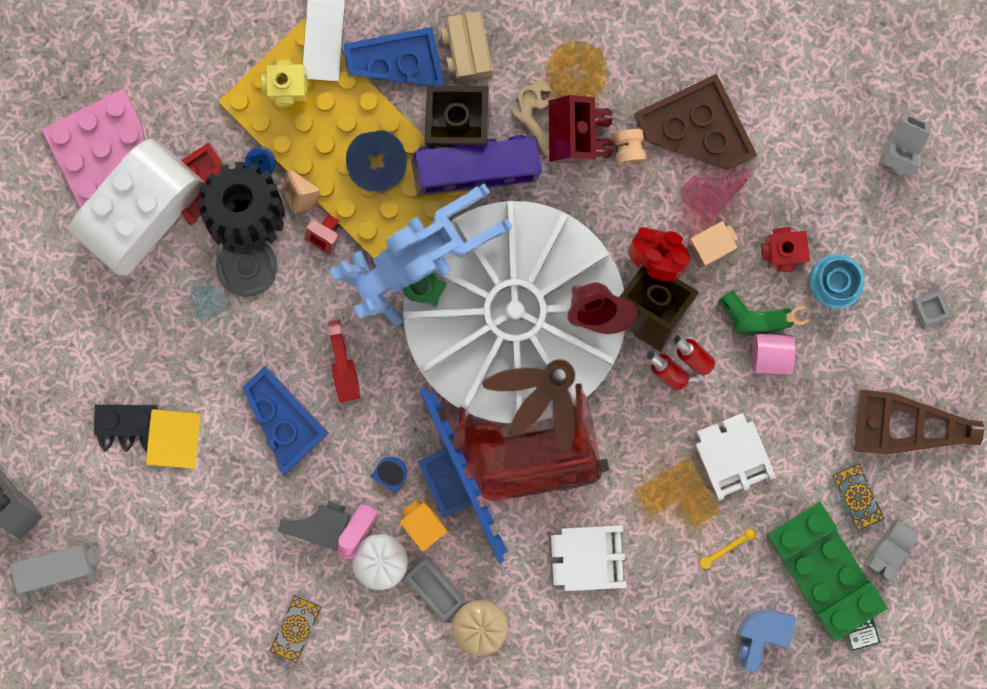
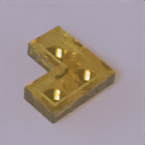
M689 458L635 489L650 516L657 514L678 501L691 525L696 527L721 512Z

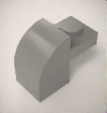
M903 111L893 128L879 163L898 175H909L912 177L918 167L919 154L930 136L931 124Z

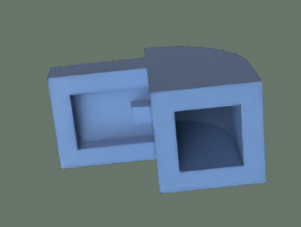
M768 609L758 610L749 614L741 622L737 630V634L748 638L747 643L742 642L739 649L738 660L742 661L741 666L745 670L758 673L765 642L790 648L797 617Z

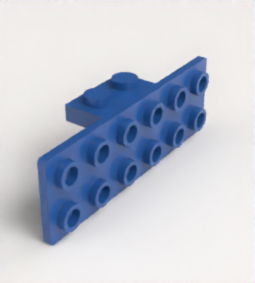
M426 387L420 389V395L445 447L444 450L418 461L426 482L443 518L470 505L472 506L494 556L500 564L505 561L503 554L508 552L501 536L499 534L494 536L489 525L494 524V520L486 505L480 507L476 496L481 495V492L474 477L468 479L463 470L468 464L461 449L454 450L450 439L455 436L448 420L441 422L437 411L441 410V405L435 392L428 393Z

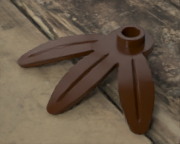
M563 359L553 360L546 366L545 370L538 368L508 369L483 380V387L492 391H519L537 387L517 410L509 428L510 436H518L533 425L546 410L550 401L553 400V423L558 443L563 452L571 451L575 438L576 416L568 388L574 383L576 375L574 367L568 361ZM555 370H563L566 377L561 380L557 379L554 374Z

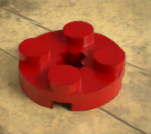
M641 227L628 249L632 262L638 268L642 264L645 268L649 269L647 275L659 280L674 281L678 279L682 273L684 274L690 263V254L682 244L683 238L674 231L663 232Z

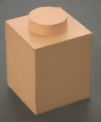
M723 221L687 241L701 268L738 248L735 244L738 241L735 231L730 225L726 227Z

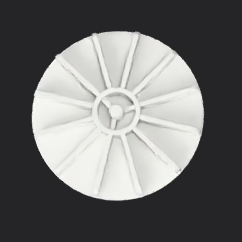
M505 201L483 205L467 211L450 221L463 243L505 219L509 221L513 228L462 258L453 255L444 257L452 271L443 277L439 275L437 270L432 272L438 280L447 283L436 308L428 302H416L408 299L406 296L404 297L403 318L408 346L414 361L428 383L442 397L459 409L476 417L501 423H511L521 404L537 387L519 391H492L483 387L484 379L498 372L513 368H538L545 370L551 361L563 359L568 361L575 369V380L568 390L571 394L573 405L576 406L587 398L609 373L620 351L625 332L624 330L615 334H602L570 324L567 320V313L571 307L572 287L574 285L584 286L592 282H600L606 285L613 295L619 297L624 291L620 274L608 250L591 230L581 222L553 207L526 201ZM555 370L554 374L557 379L561 380L566 377L563 370ZM553 400L550 401L546 410L537 421L553 417Z

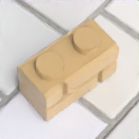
M476 11L445 18L446 27L441 28L444 46L450 45L452 54L451 57H446L449 75H456L457 83L493 76L482 12Z

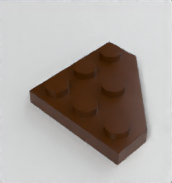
M717 74L634 113L640 129L643 130L646 142L726 170L739 166L757 156Z

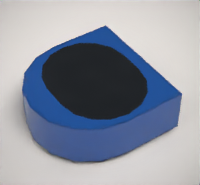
M387 457L380 461L370 477L397 493L406 479L407 467L401 459Z

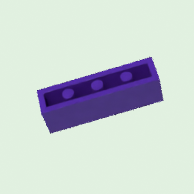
M516 135L508 138V140L497 142L496 139L489 138L487 146H448L437 149L433 145L423 146L414 152L411 160L417 196L472 190L477 186L480 187L482 184L490 188L536 182L542 173L536 137L526 138L525 135Z

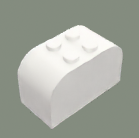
M147 139L131 150L74 216L68 231L115 274L128 276L182 215L181 212L188 208L199 195L201 185L207 186L208 184L162 143L153 139Z

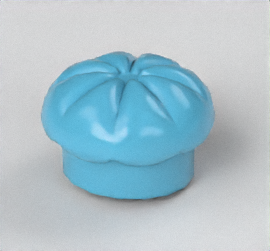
M831 254L820 259L814 265L809 281L812 294L817 301L833 309H842L854 304L862 295L865 285L864 274L859 264L852 258L842 254Z

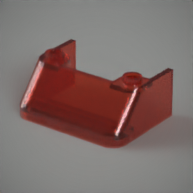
M581 383L575 384L576 406L574 409L576 431L572 449L567 453L563 452L560 448L555 428L519 434L515 437H504L501 429L496 425L490 423L473 425L468 410L459 406V445L483 498L490 501L512 499L596 483L601 478V462L593 417Z

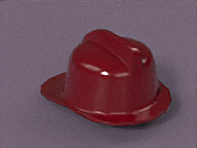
M592 282L584 286L574 285L571 289V307L567 313V320L571 325L597 333L615 334L627 330L637 319V308L635 305L624 298L613 295L609 288L600 282Z

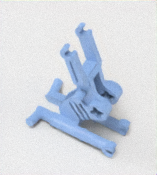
M485 184L475 187L466 195L436 211L432 225L424 228L418 217L409 221L407 227L396 232L385 241L388 248L384 249L373 260L377 266L373 271L370 272L362 251L351 255L354 265H348L347 261L344 260L339 263L340 265L329 270L335 281H342L343 283L348 281L350 285H354L364 300L363 303L352 308L359 319L366 315L384 314L397 327L404 321V318L388 301L387 297H384L385 293L390 290L396 293L422 280L435 270H437L441 277L445 276L452 270L444 257L453 255L462 258L513 228L509 221L505 219L463 243L448 218L487 196L490 192Z

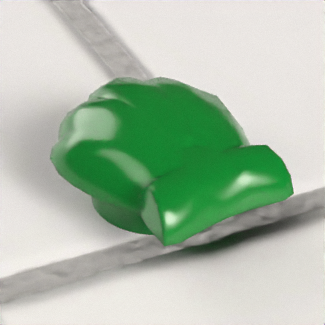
M431 273L402 290L408 299L416 302H428L436 308L447 283L438 280Z

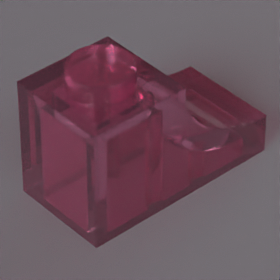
M743 167L735 174L722 178L710 177L705 172L699 179L694 175L683 186L682 189L686 193L681 199L709 223L753 174Z

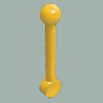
M747 529L743 536L710 557H702L700 559V566L703 569L710 568L712 562L743 542L754 540L756 532L753 529Z

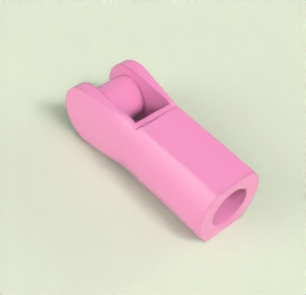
M359 505L339 537V557L349 560L356 555L359 544L366 538L377 520V511L368 505Z

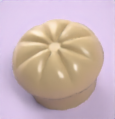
M475 600L465 604L456 613L452 632L457 645L463 651L475 656H485L497 651L505 642L508 634V621L502 609L496 604L487 600Z

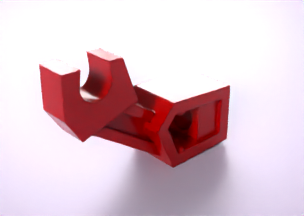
M341 320L329 321V335L336 361L331 366L339 403L361 399L354 362L352 359L347 360L346 342L342 332Z

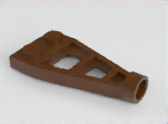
M859 390L854 451L893 454L963 443L981 445L983 441V421L967 420L895 393ZM899 410L915 418V432L912 436L894 439L889 435L890 417L893 411ZM930 417L944 421L946 423V435L942 438H925L923 436L925 418ZM965 427H966V437H965L964 434H963V430H964Z

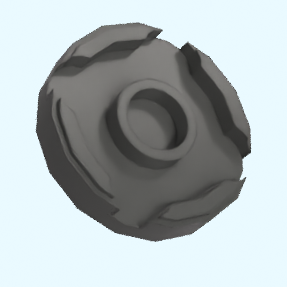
M263 242V250L257 252L255 247L249 248V254H240L237 247H235L233 252H229L223 247L216 262L217 276L223 287L233 294L243 297L257 296L268 290L275 281L278 270L277 258L271 247Z

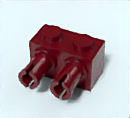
M567 95L548 100L549 162L575 164L595 160L596 157H611L614 149L604 147L614 146L612 140L596 138L595 126L604 128L611 126L613 118H604V115H613L610 108H595V97Z

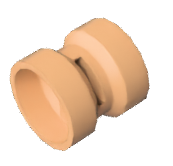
M628 129L613 133V142L617 145L618 149L615 155L617 165L637 164L647 161L646 151L642 149V141L644 140L642 129Z

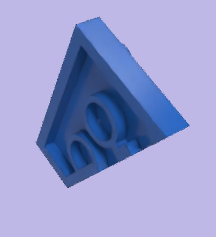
M432 27L342 45L348 76L426 87L445 86Z
M264 366L242 387L256 419L260 422L267 437L268 445L271 451L273 450L283 476L329 434L267 366Z

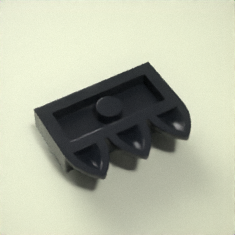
M95 404L94 435L97 436L99 446L106 452L112 446L115 436H118L120 446L127 453L133 446L136 436H139L140 444L147 452L151 411L153 409L158 410V405Z

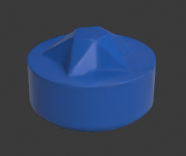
M256 146L248 151L245 158V167L249 169L251 164H255L260 167L262 173L267 171L271 175L275 169L276 160L270 149L264 146Z

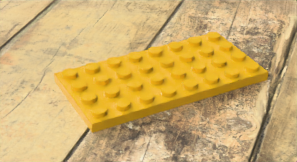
M305 17L218 102L261 146L267 147L272 151L275 160L287 172L293 170L320 190L317 202L331 216L339 220L338 224L375 259L384 249L388 248L385 241L396 232L407 227L409 221L418 217L424 228L432 225L436 211L466 195L471 190L417 196L411 160L415 151H418L423 146H428L425 145V137L367 78L348 76L342 53L340 55L339 81L307 79L308 101L294 102L293 106L280 107L276 106L275 102L269 100L267 93H262L261 77L263 74H267V65H275L277 60L293 61V64H303L306 29Z

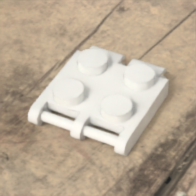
M743 413L722 421L726 432L721 433L718 424L696 432L700 442L696 443L695 447L718 501L724 500L725 495L742 488L746 491L750 489V485L767 478L769 480L776 478L754 422L750 421L747 423ZM765 469V473L747 480V476ZM737 480L740 481V483L721 490L720 488Z
M623 525L561 528V534L551 535L552 557H563V562L552 563L553 585H564L565 591L627 588V582L623 581L622 560H625V553H622L621 549ZM611 532H614L615 553H612ZM613 560H616L617 581H614Z

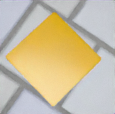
M153 409L150 418L146 464L195 469L201 414Z

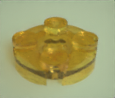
M582 41L568 42L558 46L550 57L547 66L548 83L559 97L567 95L595 97L603 89L608 75L607 63L602 51ZM575 64L581 65V69L586 70V75H581L580 80H574L573 74L568 72L569 69L574 68Z

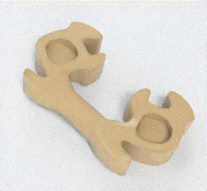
M536 80L534 84L523 87L518 93V103L521 112L512 107L511 113L513 118L523 125L532 137H536L539 151L544 156L549 157V135L545 134L533 119L532 110L542 111L548 107L549 99L542 100L541 92L550 93V87L545 82Z

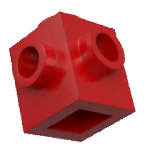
M791 227L776 228L772 230L773 234H769L765 238V243H761L762 260L767 261L768 268H777V273L795 271L796 265H805L810 262L807 231L791 232ZM782 246L786 248L787 253L782 251Z

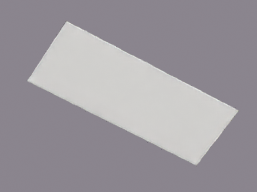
M308 0L303 56V64L307 69V79L339 81L344 0Z

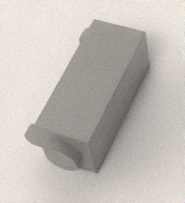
M84 543L9 565L17 595L20 594L22 602H27L31 599L29 591L71 579L87 576L89 584L95 583L97 581L95 566L99 565V559L95 548H90L89 543Z

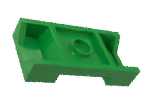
M817 501L802 513L770 530L765 535L830 639L836 642L887 610L888 607L872 582L868 581L837 532L835 523L821 501Z

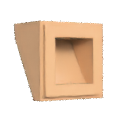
M293 170L288 171L280 190L293 213L308 211L314 208L320 195V190Z

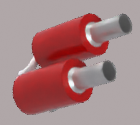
M675 335L671 340L672 344L677 347V356L695 371L698 377H689L687 371L666 354L658 355L650 350L645 355L646 360L651 363L653 374L671 389L677 391L683 389L688 382H699L715 366V359L693 339L684 340L680 335Z

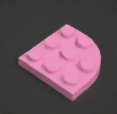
M124 88L41 129L80 208L126 155L141 142L145 141L142 123Z

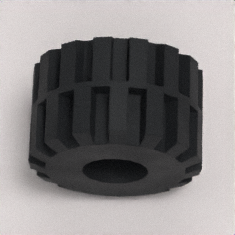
M235 162V168L229 169L227 164L219 167L221 171L219 175L216 176L212 172L206 178L209 186L201 185L199 194L202 199L198 200L200 216L212 239L217 245L222 243L225 250L233 252L235 247H237L240 254H249V248L255 247L257 252L264 249L262 243L267 240L272 244L277 239L275 230L282 231L284 226L282 217H285V208L277 185L273 182L272 176L267 171L262 173L260 167L255 164H251L249 169H246L244 162Z

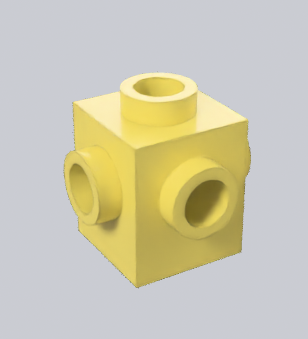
M277 60L275 65H267V74L262 75L261 85L262 93H267V97L271 102H275L276 106L289 107L293 106L294 102L308 101L307 69L304 64H293V61Z

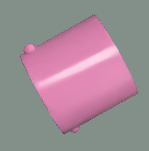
M755 334L752 346L753 373L792 375L795 365L794 336Z

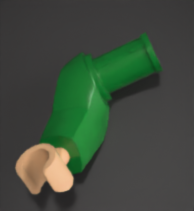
M731 290L718 300V303L734 322L732 329L741 335L773 333L791 328L794 323L803 325L811 320L802 321L797 316L799 310L808 308L805 305L796 307L793 310L784 308L753 312L747 309L734 290Z

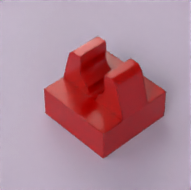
M330 214L327 215L322 223L312 219L306 227L304 239L330 256L337 246L339 235L335 231L338 228L336 225L339 223V220Z

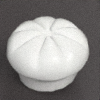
M374 534L366 537L359 544L357 553L352 558V569L356 578L361 584L373 590H386L394 587L402 580L408 567V557L405 548L397 539L386 534Z

